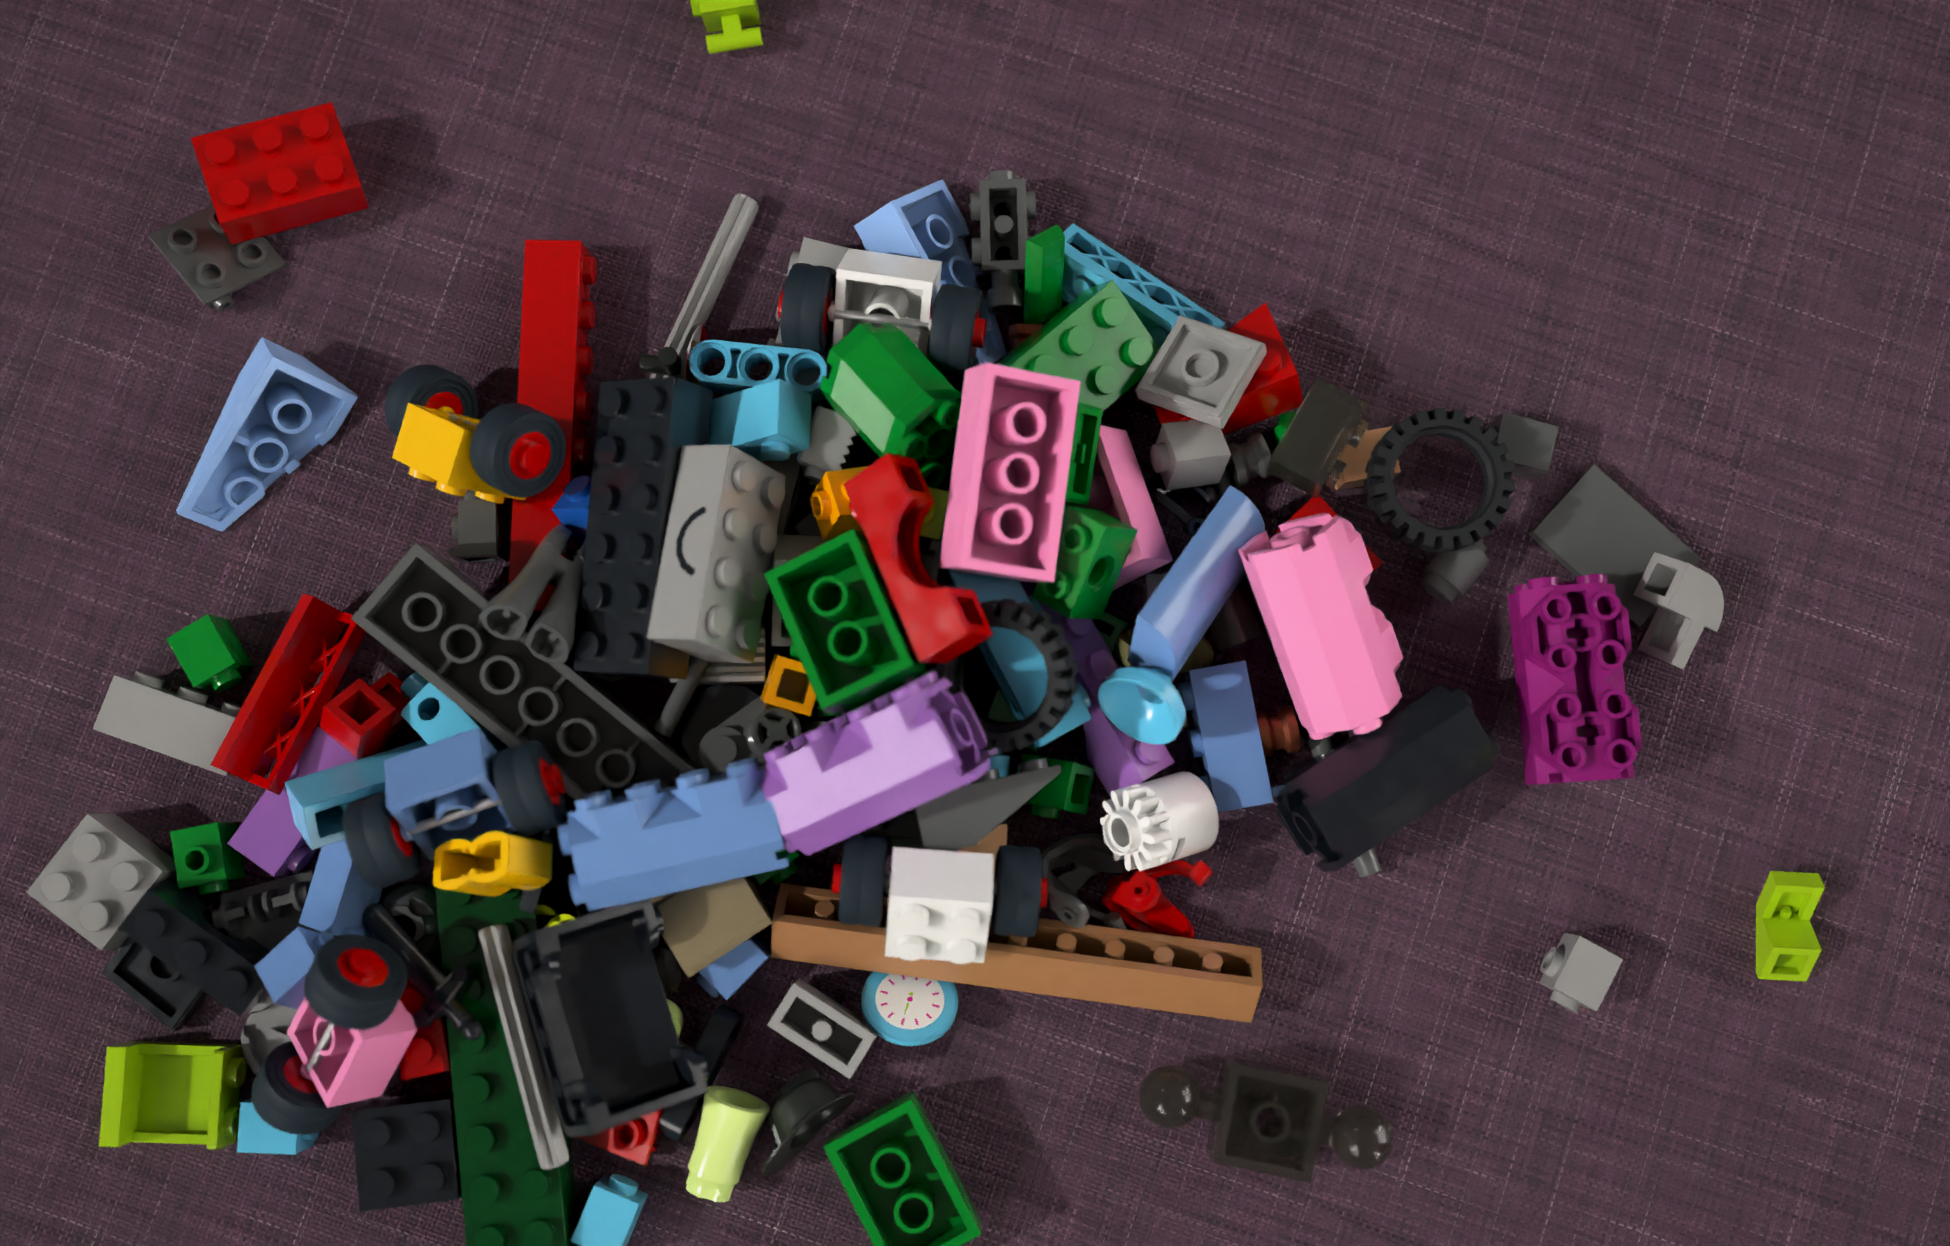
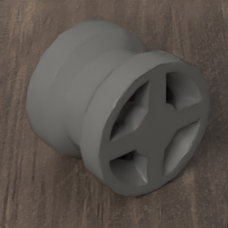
M1261 433L1250 434L1245 442L1239 444L1233 441L1227 443L1231 453L1227 466L1235 487L1246 486L1250 479L1258 476L1266 479L1274 475L1272 456Z
M773 707L763 711L750 721L746 729V742L754 755L765 759L763 754L801 735V727L798 719L792 712L784 708ZM762 727L766 729L767 738L765 737V730Z

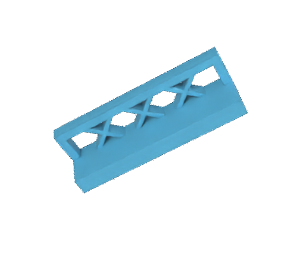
M1074 223L1063 232L1065 236L1062 299L1067 303L1073 301L1086 289L1113 280L1159 349L1180 315L1221 329L1224 327L1225 323ZM1072 242L1076 246L1086 251L1088 254L1080 252L1079 250H1077L1069 244ZM1111 271H1116V272H1118L1119 274H1121L1122 276H1124L1126 279H1121L1120 277H1118L1117 275H1115V274L1112 273ZM1150 296L1156 297L1164 304H1159L1158 302L1150 298Z

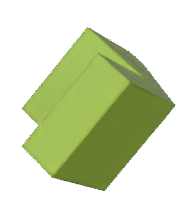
M1770 871L1756 903V974L1758 979L1807 981L1822 951L1810 923L1812 914L1825 889L1819 873Z

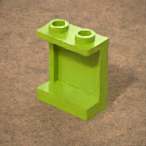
M127 1041L107 1046L99 1147H120L131 1142L201 1144L207 1145L208 1150H219L235 1143L239 1130L240 1087L244 1084L247 1075V1062L245 1058H242V1045Z

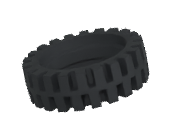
M1434 408L1431 411L1423 410L1406 417L1394 425L1374 447L1371 459L1367 462L1365 469L1367 479L1364 481V492L1369 494V499L1366 502L1369 511L1374 510L1377 515L1374 519L1380 528L1385 527L1389 531L1387 536L1393 541L1400 540L1404 542L1403 547L1411 550L1420 549L1422 553H1449L1478 542L1491 533L1503 520L1504 517L1502 516L1509 510L1512 502L1509 496L1515 491V480L1510 479V474L1515 471L1513 460L1507 461L1505 455L1509 452V449L1505 442L1499 444L1496 441L1495 437L1499 434L1492 426L1485 429L1482 426L1484 420L1476 415L1468 418L1465 416L1466 411L1454 409L1450 412L1446 411V408ZM1442 436L1457 440L1471 450L1482 468L1485 485L1481 503L1472 516L1459 525L1439 528L1422 524L1406 513L1396 497L1393 483L1396 460L1406 446L1419 438Z
M1015 599L991 600L980 603L990 628L1013 629L1029 638L1043 655L1048 672L1046 695L1037 711L1029 717L1012 722H1003L989 719L974 709L987 738V746L982 749L990 751L993 748H998L999 752H1005L1017 747L1021 749L1031 745L1051 732L1069 711L1073 703L1072 697L1077 692L1079 681H1075V675L1079 672L1078 661H1073L1072 654L1075 652L1072 642L1066 643L1062 636L1066 633L1060 624L1054 626L1049 621L1052 617L1044 610L1037 612L1034 610L1035 605L1027 602L1015 603ZM958 657L947 664L931 663L926 667L928 673L935 670L939 679L946 677L953 684L946 688L951 695L962 692L957 676Z

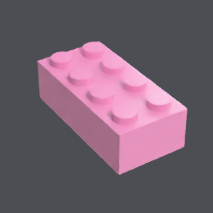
M987 362L965 370L939 568L1030 583L1054 582L1080 381Z

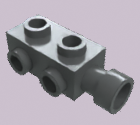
M997 170L989 173L988 179L979 180V193H970L971 221H980L981 238H971L972 266H981L982 281H991V289L987 291V311L996 315H1013L1024 311V290L1019 288V280H1025L1026 240L1033 237L1027 236V220L1036 219L1035 191H1026V178L1016 179V173L1013 171ZM1000 208H1006L1011 212V216L1001 215L996 217L994 213ZM1006 252L1013 259L997 261L995 258L999 253Z

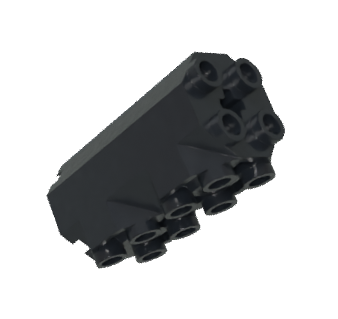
M1442 685L1426 689L1404 704L1394 707L1388 714L1381 716L1382 725L1379 728L1368 733L1355 734L1329 752L1315 756L1287 774L1284 781L1272 788L1273 796H1279V804L1276 806V809L1285 828L1297 847L1306 856L1314 853L1322 858L1315 865L1323 872L1340 870L1493 769L1492 758L1500 753L1499 744L1490 732L1482 728L1473 713V703L1467 693L1459 687L1449 691Z

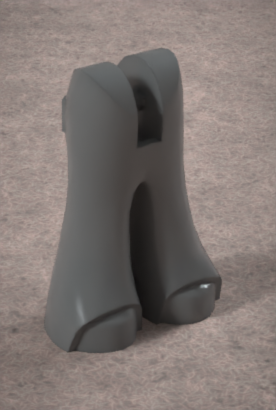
M560 524L548 532L518 576L488 602L478 619L482 621L489 633L495 637L517 641L523 633L547 585H553L554 591L529 632L525 645L528 646L530 652L535 657L543 661L565 663L574 641L575 621L580 605L586 539L580 550H577L571 557L573 562L563 557L568 546L566 543L573 531Z

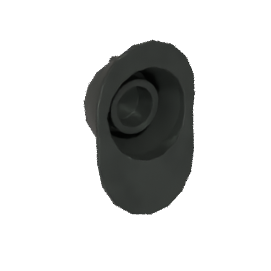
M813 1069L805 1070L784 1085L775 1094L769 1108V1123L778 1147L765 1163L762 1171L765 1177L771 1176L787 1165L825 1125L834 1120L852 1104L855 1099L854 1093L839 1096L820 1074Z

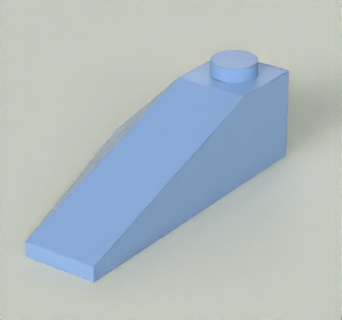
M943 179L889 202L854 226L866 251L942 261L940 287L942 284H952L979 289L976 277L980 276L982 272L980 266H972V259L970 260L963 239L969 235L965 219ZM983 298L981 318L987 319L986 336L983 348H977L973 367L986 362L994 363L1007 354L995 314L987 311L986 298Z
M261 337L236 379L176 509L177 514L223 532L265 496L264 491L284 473L291 474L301 465L299 461L318 444L323 446L335 436L358 396L305 357Z

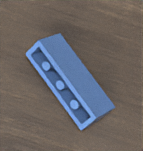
M1231 485L1228 487L1138 614L1127 659L1131 664L1147 669L1158 668L1168 674L1172 682L1245 575L1246 571L1238 550L1253 536L1264 532L1265 525L1257 507L1238 489Z

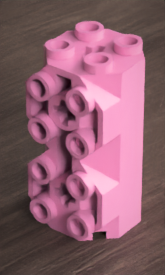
M1321 513L1280 524L1281 532L1274 535L1271 539H1269L1267 531L1253 536L1238 551L1301 725L1308 730L1309 736L1313 740L1327 738L1339 731L1353 729V732L1356 734H1364L1379 728L1382 725L1380 717L1388 714L1399 704V700L1402 698L1395 673L1400 667L1403 655L1392 623L1385 619L1381 610L1370 604L1365 586L1370 579L1373 568L1361 534L1355 531L1352 523L1343 517H1332L1328 513Z

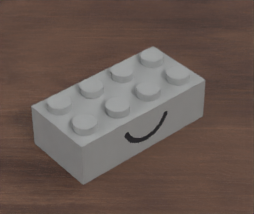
M732 445L682 446L647 634L648 639L707 662L754 663L757 645L761 638L760 626L765 598L769 591V584L764 573L770 571L773 551L777 544V527L781 504L785 498V475Z

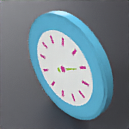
M872 972L863 987L861 1008L867 1024L878 1036L897 1045L918 1046L935 1041L949 1030L957 1014L958 994L953 982Z

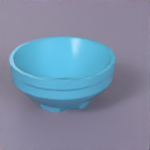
M1143 667L1119 668L1113 671L1099 688L1098 699L1104 714L1118 729L1128 736L1148 744L1160 745L1173 741L1180 733L1186 718L1185 706L1179 691L1171 682V677L1164 671L1155 667L1152 669Z

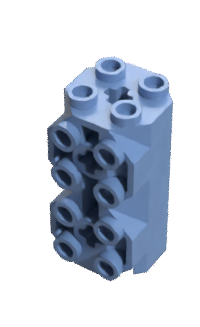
M757 757L728 763L726 773L710 776L709 768L679 774L680 777L676 778L677 785L662 788L660 779H653L630 785L631 788L625 789L626 795L612 798L611 789L582 795L581 799L575 800L576 808L567 812L568 819L565 824L558 826L563 854H572L576 874L569 875L570 891L575 905L586 903L588 911L591 912L789 867L788 851L778 853V851L784 850L783 839L771 801L765 800L764 791L762 792L760 781L763 779L764 769L763 766L759 767Z

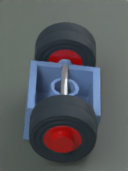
M479 727L384 760L385 792L352 802L345 808L343 813V830L349 854L362 879L372 888H384L417 875L421 868L420 848L432 861L434 860L435 849L449 840L464 839L474 841L477 837L488 832L509 834L517 831L523 837H530L544 830H550L564 824L567 817L563 778L544 746L539 741L532 740L497 753Z

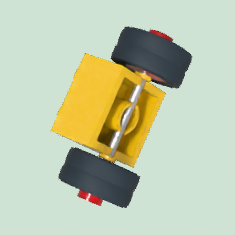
M424 364L414 366L404 371L393 382L385 401L387 424L392 433L398 438L392 458L409 466V475L425 481L437 482L436 489L452 495L464 497L466 490L476 491L475 496L498 504H503L505 497L525 501L526 497L536 495L548 488L559 475L565 460L566 441L561 427L549 415L524 404L507 403L492 409L482 420L477 419L478 401L471 385L461 376L436 365Z

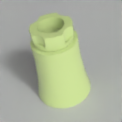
M724 1086L707 1087L708 1092L704 1093L699 1129L688 1164L690 1171L686 1190L699 1198L709 1199L714 1202H727L730 1199L734 1185L739 1183L748 1154L758 1131L770 1111V1106L762 1099L738 1089Z

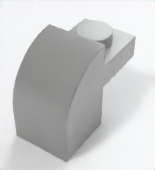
M1654 552L1633 594L1658 607L1637 650L1684 669L1703 629L1707 628L1718 632L1724 611L1723 593L1717 580L1709 573L1689 563Z

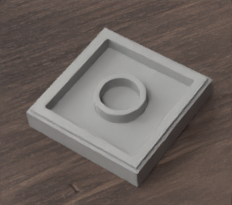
M1180 315L1135 389L1137 397L1142 401L1223 429L1267 354L1266 345L1263 342Z

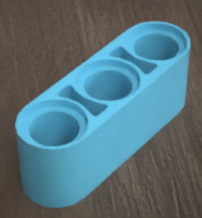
M704 340L691 350L689 356V367L701 386L713 390V393L729 395L781 379L811 394V403L818 402L826 397L820 389L823 375L829 379L830 372L823 357L812 350L721 340ZM713 358L725 360V366L719 374L715 376L703 374L704 366L709 360ZM768 363L773 366L768 378L762 381L750 379L751 370L755 365ZM816 368L821 374L814 384L803 386L797 383L798 374L802 370Z

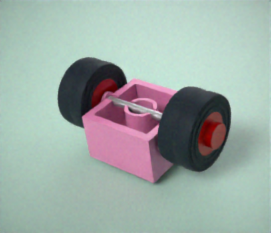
M348 934L330 939L319 949L305 977V996L287 1031L291 1041L277 1046L267 1055L253 1082L252 1103L256 1112L266 1123L290 1134H313L324 1130L332 1124L344 1104L382 1096L417 1031L413 1017L406 1011L400 1000L407 983V970L400 956L392 948L368 936Z

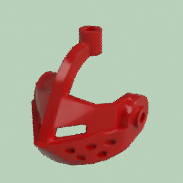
M1175 860L1143 871L1135 869L1116 877L1110 876L1101 902L1111 913H1120L1124 923L1135 931L1193 939L1195 934L1194 926L1163 895L1156 878L1170 874L1182 875L1191 879L1198 887H1201L1214 872L1202 860H1199L1194 866L1186 861Z

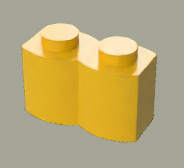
M488 832L477 837L474 841L464 839L449 840L441 844L434 851L433 886L439 889L486 897L502 895L512 888L520 890L538 889L551 880L552 844L542 840L503 832Z

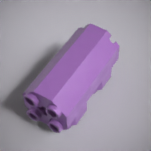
M934 670L894 692L890 691L852 712L849 711L824 725L812 731L809 730L763 754L767 764L763 765V778L760 781L762 792L764 791L765 800L771 801L776 811L784 849L790 853L800 850L809 856L979 779L989 771V758L980 761L979 750L987 746L986 734L969 699L961 691L951 695L946 688L953 684L946 677L939 679Z

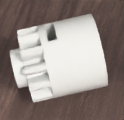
M1177 772L1111 792V799L1105 800L1102 803L1103 808L1108 813L1105 817L1100 818V823L1103 826L1104 843L1113 852V859L1115 861L1125 859L1124 864L1127 871L1137 868L1139 871H1143L1206 851L1214 844L1218 834L1219 816L1213 795L1207 785L1198 776L1190 772Z

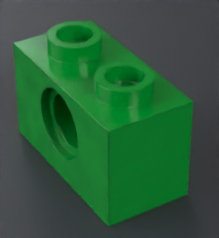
M1068 506L1061 524L1054 582H1037L1032 597L1067 618L1101 619L1138 530L1101 510Z

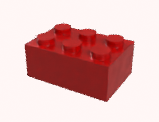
M332 102L190 138L219 224L231 245L369 208Z

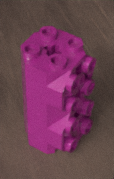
M1590 574L1578 576L1576 581L1563 582L1561 585H1559L1558 577H1542L1530 579L1528 584L1514 586V593L1507 596L1526 785L1635 778L1633 762L1636 759V754L1642 748L1638 708L1631 702L1629 696L1626 695L1623 662L1626 659V655L1631 651L1632 645L1628 610L1621 605L1619 598L1616 596L1615 584H1607V574Z

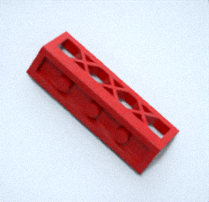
M303 593L211 762V766L278 795L281 794L285 782L289 779L322 716L323 706L330 701L366 633L362 627L351 619L352 614L339 611L318 598ZM345 625L349 626L341 642L336 645ZM324 671L320 682L314 687L319 674ZM301 714L296 727L291 730L296 717ZM277 758V762L268 779L264 778L273 760Z

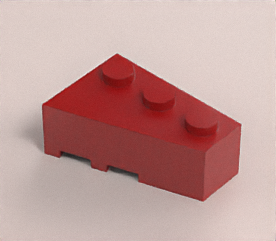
M1265 302L1227 330L1265 343L1267 354L1224 428L1221 429L1223 435L1304 405L1297 370ZM1152 404L1160 429L1162 424L1195 420Z

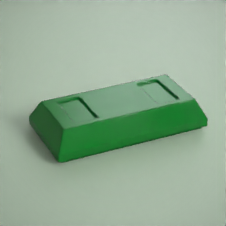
M1054 225L1026 240L1024 324H1040L1062 310L1065 236L1058 225Z

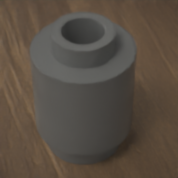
M1478 541L1457 551L1443 554L1437 552L1423 570L1425 576L1420 582L1421 587L1433 598L1446 605H1451L1456 598L1462 599L1489 564V559L1484 554L1487 551L1486 546L1481 541Z

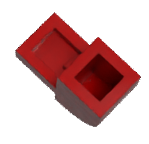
M390 671L371 686L367 685L360 678L323 706L320 721L321 729L358 760L380 753L386 748L388 738L407 723L401 715L402 709L410 702L400 692L403 682Z

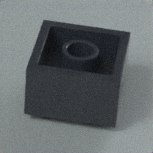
M453 1092L374 1101L352 1110L360 1212L459 1200L462 1197Z

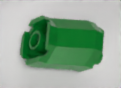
M870 323L858 324L830 349L827 363L832 366L829 379L823 375L820 389L833 409L854 428L880 458L887 453L916 459L927 486L937 488L952 472L962 394L948 382L908 336L894 324L881 323L883 328H876Z

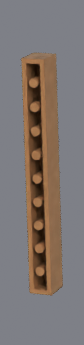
M781 883L772 917L771 958L1249 1023L1252 1022L1262 989V951L1258 947L1088 924L1081 928H1075L1063 921L1043 918L1038 919L1037 930L1032 937L997 935L993 932L991 912L984 963L956 964L943 960L919 959L908 961L899 957H885L889 898L883 897L882 917L879 926L847 925L839 922V893H832V890Z

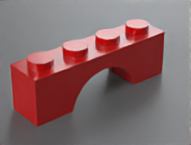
M887 453L845 482L843 485L850 499V512L862 527L869 543V556L881 571L887 585V598L892 607L899 613L907 632L906 642L913 654L918 657L919 662L947 664L993 636L994 634L974 590L942 587L929 576L923 566L919 552V535L923 520L934 504V500L916 459Z

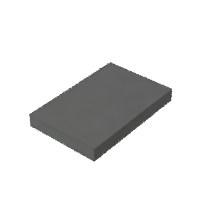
M1595 464L1590 466L1528 533L1529 536L1575 577L1590 574H1607V584H1615L1616 596L1619 598L1621 605L1628 610L1629 625L1633 629L1640 627L1657 608L1633 595L1653 553L1657 552L1693 566L1701 559Z

